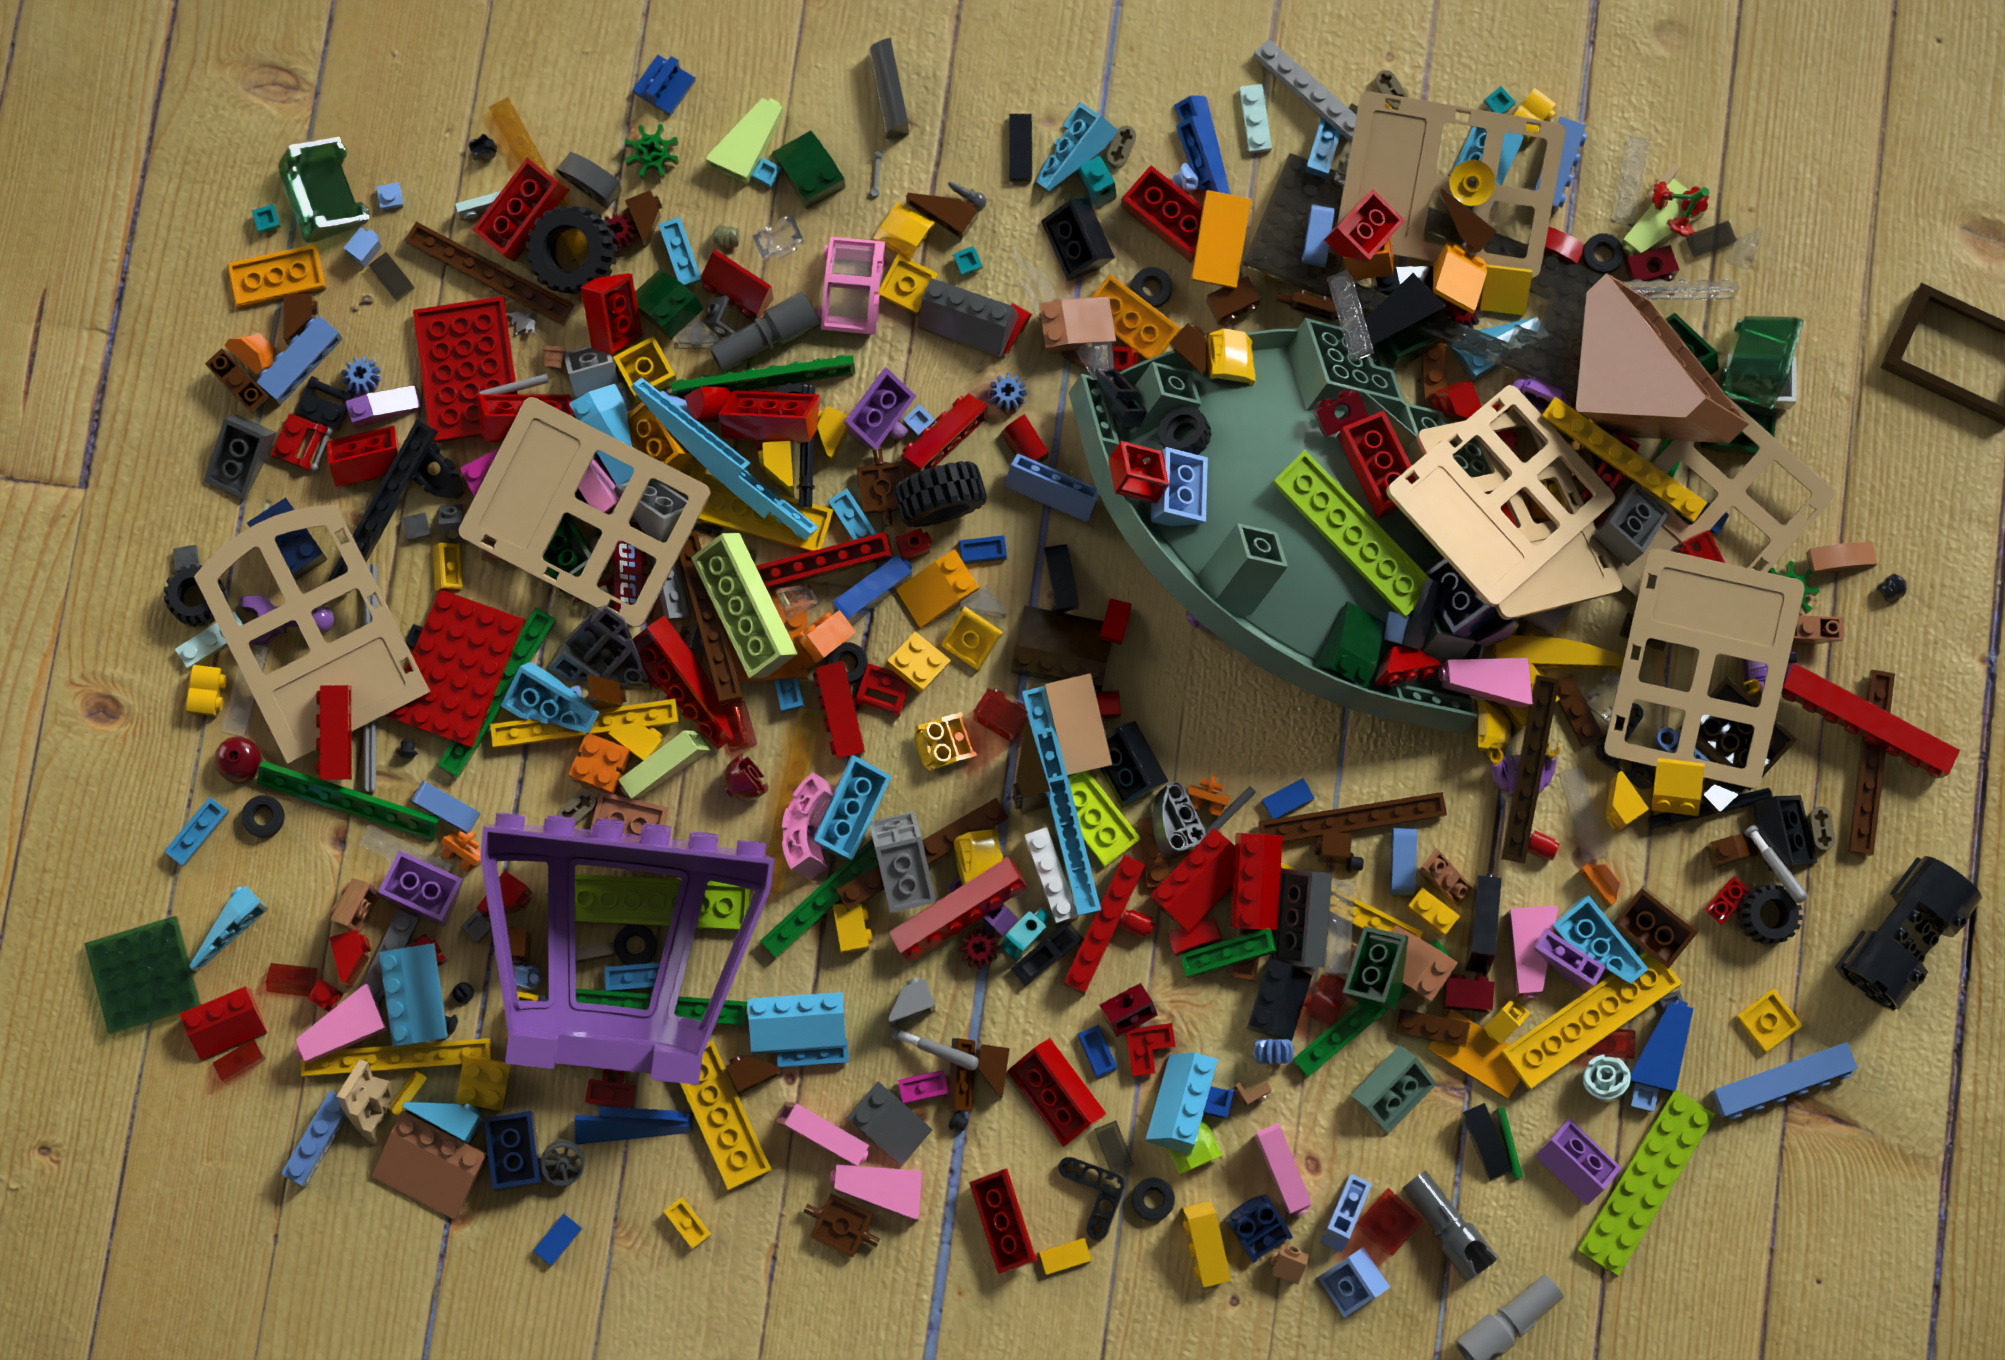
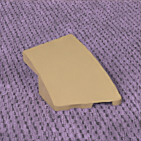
M359 1059L336 1097L354 1127L367 1141L376 1144L378 1140L375 1135L379 1122L385 1121L388 1106L391 1104L394 1095L390 1082L372 1076L368 1062Z

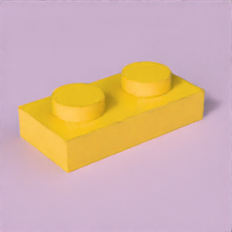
M683 1197L663 1211L692 1249L712 1235Z

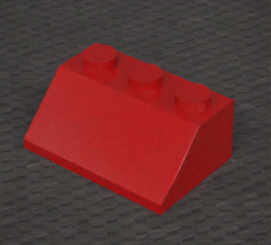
M1371 189L1327 235L1324 241L1339 256L1368 262L1405 220L1374 189Z
M716 249L713 250L700 277L703 289L712 295L716 293L721 297H729L727 305L730 307L735 305L741 309L740 313L748 319H752V317L760 319L774 299L772 286Z
M626 273L598 277L581 287L592 349L612 355L642 336L632 274Z
M394 425L327 441L328 462L335 486H350L355 482L371 481L376 477L387 474L400 450Z
M246 986L179 1014L187 1036L201 1061L268 1033L251 989Z

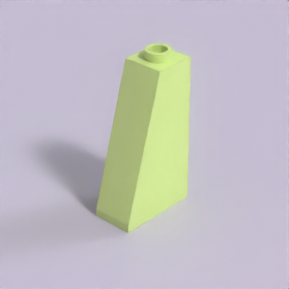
M762 98L707 155V166L748 185L753 171L761 160L784 115L781 104L773 99L766 100Z
M1674 178L1667 186L1669 191H1672L1674 194H1683L1685 191H1689ZM1683 199L1668 201L1667 206L1661 210H1657L1653 203L1623 239L1621 244L1624 253L1628 256H1633L1653 250L1677 233L1670 230L1667 221L1673 218L1680 219L1682 215H1685L1686 211L1681 207ZM1700 211L1696 216L1690 214L1688 223L1691 225L1703 217L1706 211Z
M684 730L619 779L622 784L620 788L626 797L639 799L707 754L711 749L698 731Z

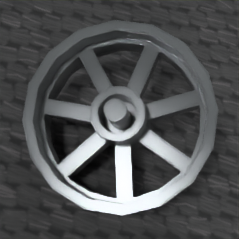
M554 1141L546 1147L542 1155L541 1168L543 1175L554 1185L566 1186L573 1184L583 1173V1151L572 1141ZM564 1147V1153L559 1155L556 1148ZM569 1148L577 1153L571 1157L567 1155ZM549 1152H552L557 1160L545 1159ZM580 1159V1168L570 1164V1162ZM545 1165L557 1166L551 1173H549ZM570 1169L576 1172V1174L568 1177L567 1170ZM560 1171L563 1172L564 1178H558L554 1175Z

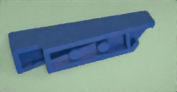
M1190 95L1176 103L1174 107L1182 121L1176 125L1189 166L1198 178L1197 188L1202 191L1210 190L1231 195L1207 97Z
M600 1107L599 1116L575 1115V1142L579 1145L690 1133L692 1131L693 1113L658 1109Z

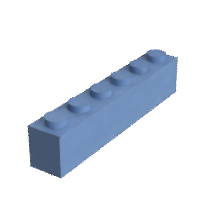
M1848 1042L1714 1089L1711 1091L1720 1117L1728 1116L1729 1120L1742 1116L1741 1111L1750 1108L1751 1112L1765 1108L1763 1104L1772 1100L1773 1104L1787 1100L1785 1096L1794 1092L1796 1097L1809 1092L1807 1087L1815 1084L1817 1089L1831 1084L1829 1079L1838 1077L1840 1081L1853 1076L1852 1071L1858 1068Z

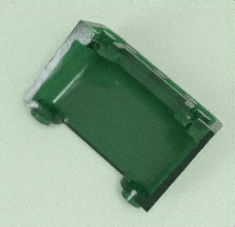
M339 137L290 145L279 161L280 177L306 243L326 239L364 225L369 220L370 213L368 207L362 202L355 203L342 168L347 151Z
M1744 316L1742 320L1738 318L1734 328L1738 339L1729 367H1724L1719 378L1720 381H1723L1721 390L1773 409L1788 378L1804 320L1797 317Z

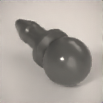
M948 182L949 187L955 193L957 192L965 198L964 202L969 201L972 203L976 210H982L986 206L987 199L984 194L975 192L974 189L969 191L958 183Z

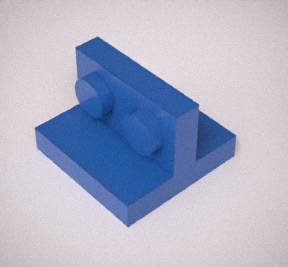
M657 54L634 87L633 93L671 116L696 79L682 70L679 60L673 56L666 60Z

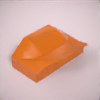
M260 333L230 338L224 345L257 375L273 365L272 359L276 347Z
M1586 864L1579 870L1580 874L1607 908L1617 902V893L1621 882L1606 864Z

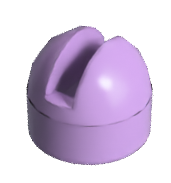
M897 421L889 435L893 439H901L908 433V429Z

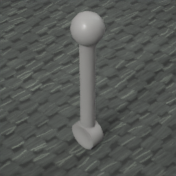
M881 151L874 153L876 164L874 184L870 191L872 197H878L880 194L878 180L880 159L883 157Z
M327 427L315 461L310 467L312 472L319 470L320 458L332 433V428Z

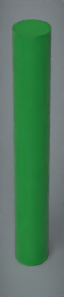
M1505 1107L1497 1108L1496 1112L1513 1179L1523 1177Z

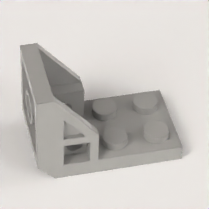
M915 811L871 821L869 825L890 913L935 903L936 899Z

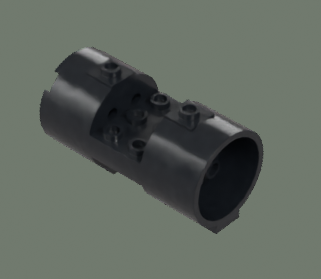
M1924 856L1922 859L1916 857L1892 889L1890 895L1897 905L1877 931L1868 930L1865 932L1862 930L1835 966V969L1843 979L1847 980L1852 986L1857 985L1869 999L1892 1011H1895V1009L1899 1011L1911 993L1916 990L1919 984L1924 982L1928 971L1922 963L1929 950L1938 943L1939 937L1941 935L1947 937L1957 935L1960 929L1966 925L1970 914L1982 899L1979 890L1965 876L1946 863L1929 856Z

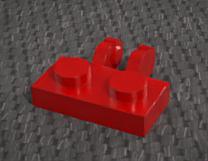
M604 1069L602 1080L588 1079L585 1103L618 1108H633L636 1085L623 1084L625 1071L618 1070L617 1083L609 1082L612 1069Z

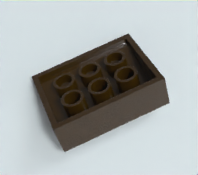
M1025 605L1012 660L1011 673L1054 682L1091 673L1095 690L1102 691L1112 644L1111 642L1099 640L1104 621L1066 613H1056V611Z
M1728 677L1709 695L1710 698L1756 708L1759 706ZM1704 715L1701 718L1696 744L1718 764L1742 769L1746 766L1754 728L1750 724ZM1776 720L1762 777L1797 740L1795 736Z
M1030 723L1025 725L1016 783L1013 784L1012 792L1015 808H1020L1022 814L1049 807L1051 792Z

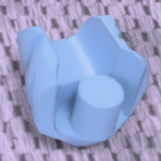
M1184 163L1180 167L1181 172L1176 173L1172 179L1174 184L1184 192H1193L1197 189L1198 178L1189 165Z
M535 965L514 966L516 986L525 990L536 989L542 980L538 967Z

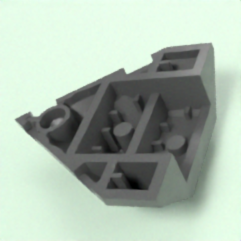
M606 605L594 608L565 639L549 666V669L570 682H577V680L587 681V675H594L617 681L621 687L633 685L642 686V689L647 690L652 688L625 619Z

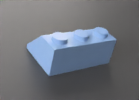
M1168 447L1164 448L1162 451L1169 486L1157 504L1151 503V522L1171 527L1205 523L1208 458Z

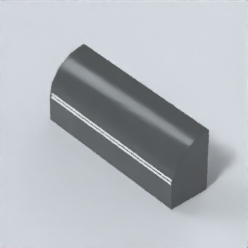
M887 38L870 46L869 56L886 138L908 135L909 128L891 38Z

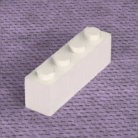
M1047 827L1025 834L1024 840L1055 926L1078 919L1072 895Z

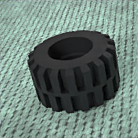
M190 564V568H186L185 565L180 567L181 571L179 573L175 570L172 573L174 575L172 579L168 577L166 581L168 587L164 586L163 591L166 596L163 597L168 610L181 623L185 625L188 623L193 627H196V624L205 626L206 621L209 623L214 622V616L206 600L194 607L185 606L183 603L184 593L189 587L197 584L194 576L202 567V565L197 567L195 564ZM219 579L218 585L225 599L227 600V595L224 592V590L226 589L222 584L221 580Z
M1758 886L1755 889L1749 890V894L1742 897L1741 900L1744 902L1738 905L1741 914H1737V919L1742 920V923L1739 924L1740 928H1745L1744 934L1747 937L1751 936V940L1754 942H1760V944L1785 942L1789 937H1793L1796 934L1794 930H1799L1801 925L1798 924V920L1803 919V915H1799V910H1802V906L1797 905L1788 891L1784 889V886ZM1768 900L1775 903L1780 912L1779 921L1773 928L1766 927L1760 918L1761 907Z

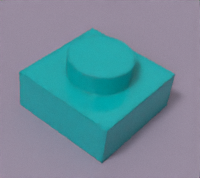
M1502 86L1483 101L1491 112L1505 114L1516 104L1515 100Z
M274 204L251 210L259 234L281 227Z
M974 246L953 254L961 277L983 269Z

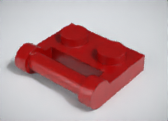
M289 413L271 456L309 470L312 465L310 461L327 428L321 424L313 423ZM308 431H313L302 459L297 458Z
M868 663L855 704L861 706L866 704L891 712L893 716L900 717L910 684L894 671ZM870 689L898 699L896 704L867 696L866 691Z

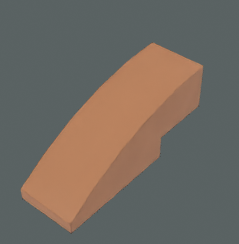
M1872 542L1810 548L1806 552L1809 569L1812 570L1811 575L1877 565Z

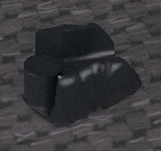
M482 134L477 139H472L468 144L474 161L481 160L482 158H494L496 156L497 144L492 139H489L486 134Z
M1891 574L1885 578L1884 582L1877 586V589L1881 591L1887 603L1906 595L1907 582L1899 575Z

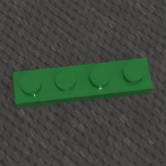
M1270 928L1186 952L1180 954L1185 977L1191 978L1277 951Z

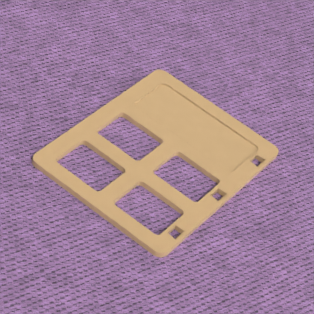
M1372 91L1362 93L1359 98L1337 225L1371 189H1374L1405 220L1392 235L1394 255L1435 261L1445 246L1426 243L1423 240L1431 193L1435 190L1439 191L1441 188L1451 193L1449 187L1450 176L1439 175L1435 171L1443 125L1446 122L1484 128L1486 130V138L1481 162L1487 164L1493 171L1495 189L1492 196L1486 202L1473 206L1472 211L1488 223L1492 202L1501 201L1533 207L1534 216L1527 254L1523 259L1486 253L1484 249L1480 253L1475 250L1471 253L1466 248L1464 249L1466 253L1472 256L1477 255L1481 257L1488 265L1532 270V278L1536 277L1541 270L1566 134L1564 126L1555 122ZM1385 100L1400 102L1398 110L1385 108ZM1456 112L1470 114L1468 122L1455 120ZM1526 124L1540 126L1538 134L1525 132ZM1509 132L1544 138L1547 141L1539 188L1536 191L1496 183L1505 133ZM1468 180L1467 184L1472 188L1476 185V181Z
M1512 385L1506 386L1387 487L1388 497L1484 602L1491 607L1498 606L1615 501V495L1552 425L1541 417L1540 412ZM1497 402L1502 407L1498 412L1492 407ZM1509 407L1514 408L1546 444L1543 449L1526 463H1523L1490 428V423ZM1454 438L1460 443L1456 448L1449 443ZM1472 438L1478 439L1510 475L1507 480L1490 494H1486L1453 459V454ZM1556 458L1561 459L1593 494L1592 499L1575 514L1568 513L1537 479V475ZM1411 474L1417 479L1412 485L1406 480ZM1519 490H1525L1557 525V529L1538 546H1533L1501 511V506Z
M529 397L523 402L459 527V535L478 547L595 607L608 606L611 600L622 605L620 613L615 612L622 616L626 623L634 627H640L645 623L709 499L710 489L704 483L537 398ZM598 451H602L634 468V473L611 515L575 497V493ZM651 479H657L688 495L689 498L671 535L665 543L629 525V521ZM566 513H570L602 531V535L579 577H575L543 559V555ZM486 535L497 540L494 548L482 542ZM620 541H624L656 558V564L634 605H629L597 587V583ZM549 567L559 572L557 580L545 574Z
M1729 398L1749 423L1741 432L1758 446L1757 453L1733 479H1729L1694 448L1695 441L1673 440L1652 464L1667 474L1678 461H1682L1717 492L1716 499L1692 525H1688L1656 496L1644 489L1670 512L1645 552L1629 566H1626L1606 547L1605 549L1618 573L1622 585L1638 598L1645 562L1650 550L1659 548L1677 552V549L1680 548L1678 543L1702 531L1710 530L1730 507H1734L1770 540L1769 544L1747 568L1753 569V566L1762 558L1767 564L1761 571L1768 572L1833 499V489ZM1771 461L1777 462L1811 493L1810 498L1786 525H1781L1746 494L1748 486ZM1810 505L1815 510L1805 520L1801 513ZM1606 516L1595 527L1596 530L1598 529L1602 521L1606 518ZM1698 543L1692 545L1693 551L1698 552L1700 550ZM1722 555V557H1723V559H1724V561H1725L1726 564H1731V565H1733L1730 561H1728V560ZM1600 557L1599 560L1603 568H1607L1602 557ZM1649 574L1646 589H1654L1657 576Z
M1516 410L1502 413L1490 423V428L1494 432L1527 426L1539 450L1546 446L1542 442L1541 437ZM1465 421L1421 430L1417 434L1416 439L1423 455L1427 454ZM1476 439L1492 474L1472 479L1486 494L1492 493L1510 475L1482 443ZM1556 458L1537 475V479L1540 482L1546 480H1553L1570 514H1575L1584 506L1566 465L1561 459ZM1519 491L1506 502L1519 531L1533 546L1540 545L1557 529V525L1553 521L1539 524L1534 523ZM1569 494H1572L1576 505L1572 504L1568 496ZM1593 522L1586 526L1495 607L1501 618L1505 620L1519 618L1613 595L1622 589V582L1605 546L1593 536L1596 532ZM1600 557H1602L1607 568H1603L1599 560Z
M1659 548L1650 550L1645 562L1605 739V753L1611 757L1657 766V758L1705 763L1703 776L1705 778L1750 788L1757 787L1762 780L1805 587L1802 581ZM1649 574L1657 576L1654 589H1646ZM1649 638L1693 647L1698 650L1699 653L1690 691L1683 692L1639 681L1638 676L1645 645ZM1633 644L1641 647L1638 660L1630 659ZM1717 654H1724L1767 665V674L1758 707H1750L1708 696V687ZM1638 699L1674 707L1685 712L1675 753L1625 742L1624 738L1634 700ZM1617 715L1625 717L1622 731L1614 730ZM1710 715L1753 726L1754 731L1744 768L1740 769L1694 757L1693 754L1702 716Z

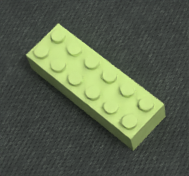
M722 533L691 557L749 678L767 677L798 654L740 533Z

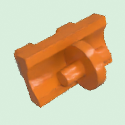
M1212 775L1210 781L1201 778L1200 785L1208 787V789L1190 784L1187 794H1189L1194 809H1200L1202 799L1211 801L1208 812L1217 816L1221 815L1225 805L1228 806L1230 796L1212 791L1215 789L1222 792L1224 786L1215 782L1216 775Z
M452 831L447 837L444 836L440 842L443 844L441 855L450 860L456 854L462 857L459 864L460 868L465 872L471 871L481 862V850L478 848L480 844L474 840L476 833L470 831L466 835L462 831L458 834Z

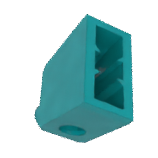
M1100 156L1079 166L1076 173L1096 208L1117 198L1115 181Z
M1039 908L1035 914L1028 911L1005 935L1000 948L1018 962L1042 936L1046 929L1045 923L1050 918V914L1043 908Z

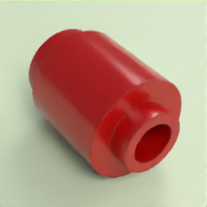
M1534 830L1533 834L1530 835L1527 852L1541 859L1553 861L1560 843L1555 842L1554 838Z
M1125 909L1119 927L1124 928L1123 931L1144 939L1145 935L1150 937L1155 924L1151 922L1152 917L1134 909L1131 911Z

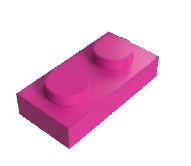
M944 1070L898 1080L904 1104L949 1094Z

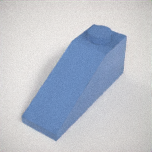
M1353 1174L1349 1175L1320 1243L1342 1253L1350 1239L1372 1183Z

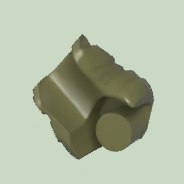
M722 225L715 228L712 238L719 250H727L730 247L735 248L739 246V228Z

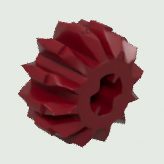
M614 212L611 219L605 215L604 219L610 224L609 231L617 232L616 238L613 239V244H618V251H622V245L629 248V241L636 240L634 233L637 232L636 226H632L634 223L633 219H626L625 213H622L618 218L617 213Z
M1446 301L1445 305L1447 308L1443 309L1442 313L1447 316L1444 319L1445 323L1452 322L1451 330L1458 326L1460 333L1463 332L1464 327L1471 331L1472 325L1479 324L1478 318L1482 315V312L1477 310L1480 307L1479 302L1474 313L1471 314L1450 301ZM1459 310H1464L1465 316H1461Z
M977 929V936L974 937L973 933L969 931L967 934L970 941L966 938L961 939V942L966 947H960L959 952L967 953L962 956V961L970 958L971 960L968 964L970 968L973 967L975 962H978V970L982 969V962H985L986 966L990 967L991 963L988 958L997 960V956L992 952L999 951V946H991L997 941L996 937L988 940L990 932L986 931L983 937L981 936V929ZM980 944L984 945L983 950L986 951L975 954V948L973 949V947H978Z

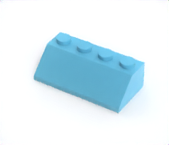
M1472 127L1454 168L1467 160H1482L1486 130L1484 128ZM1509 132L1504 134L1496 176L1497 184L1502 185L1524 135ZM1465 205L1471 211L1473 210V206Z
M851 755L812 840L823 850L836 857L853 861L892 776Z
M434 944L379 952L392 1046L448 1038Z
M843 992L748 999L751 1054L846 1048Z
M1199 1053L1169 1055L1145 1139L1146 1142L1191 1155L1218 1059Z

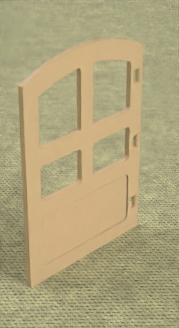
M337 505L296 509L259 522L223 545L195 574L194 578L287 764L316 750V738L320 737V728L316 727V715L320 714V705L316 704V691H320V685L352 686V732L430 693ZM327 526L348 567V571L302 594L275 539L277 536L293 531ZM341 529L348 540V543L342 545L335 534L341 531ZM255 547H259L285 598V603L244 625H239L218 585V580L240 558ZM354 589H358L373 617L372 622L331 643H326L312 616V611ZM375 594L381 607L373 609L368 597ZM295 620L310 648L309 654L268 675H264L249 647L250 642ZM406 658L413 670L407 674L400 663Z

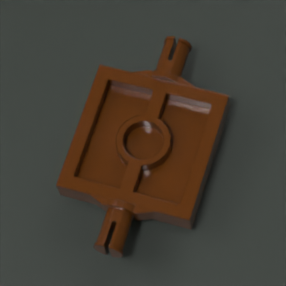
M1300 290V293L1295 291L1294 296L1278 292L1276 302L1288 304L1293 310L1331 321L1340 319L1351 323L1353 313L1338 309L1340 304L1335 303L1336 300L1323 296L1320 299L1313 297V293L1305 290Z
M878 449L879 458L877 457V450H872L874 463L866 467L857 468L862 510L864 514L882 513L883 526L887 527L886 518H888L889 526H892L891 512L899 509L894 490L897 483L905 478L902 461L894 463L884 462L882 449Z
M830 1194L826 1204L821 1209L807 1203L806 1208L814 1212L804 1209L803 1213L816 1218L811 1238L854 1258L858 1247L863 1242L877 1248L878 1243L870 1239L880 1242L881 1238L868 1233L869 1224L874 1216L873 1213L833 1194Z

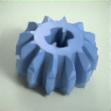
M363 356L361 361L354 357L355 363L353 364L346 362L348 369L342 370V374L346 376L342 381L348 385L347 389L349 391L355 390V393L360 395L362 390L366 394H370L368 389L370 387L377 390V385L374 382L381 381V377L378 375L381 370L379 367H375L376 362L374 360L368 362L367 357ZM361 372L364 373V374H363V376H364L363 379H359V377H360L359 373H361Z
M1006 373V379L998 375V382L991 381L990 386L993 389L988 390V395L993 396L990 399L991 404L998 403L997 410H1001L1005 406V411L1008 413L1010 412V406H1012L1017 411L1019 409L1018 403H1025L1023 397L1027 396V390L1023 389L1025 387L1024 381L1018 382V375L1010 379V373ZM1006 389H1010V396H1005Z
M1258 1040L1255 1042L1254 1048L1255 1060L1259 1064L1290 1063L1294 1055L1292 1042L1290 1040Z

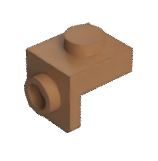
M1240 1082L1234 1085L1235 1091L1233 1094L1240 1104L1244 1103L1247 1107L1253 1102H1256L1258 1105L1270 1098L1268 1093L1272 1089L1266 1082L1246 1094Z

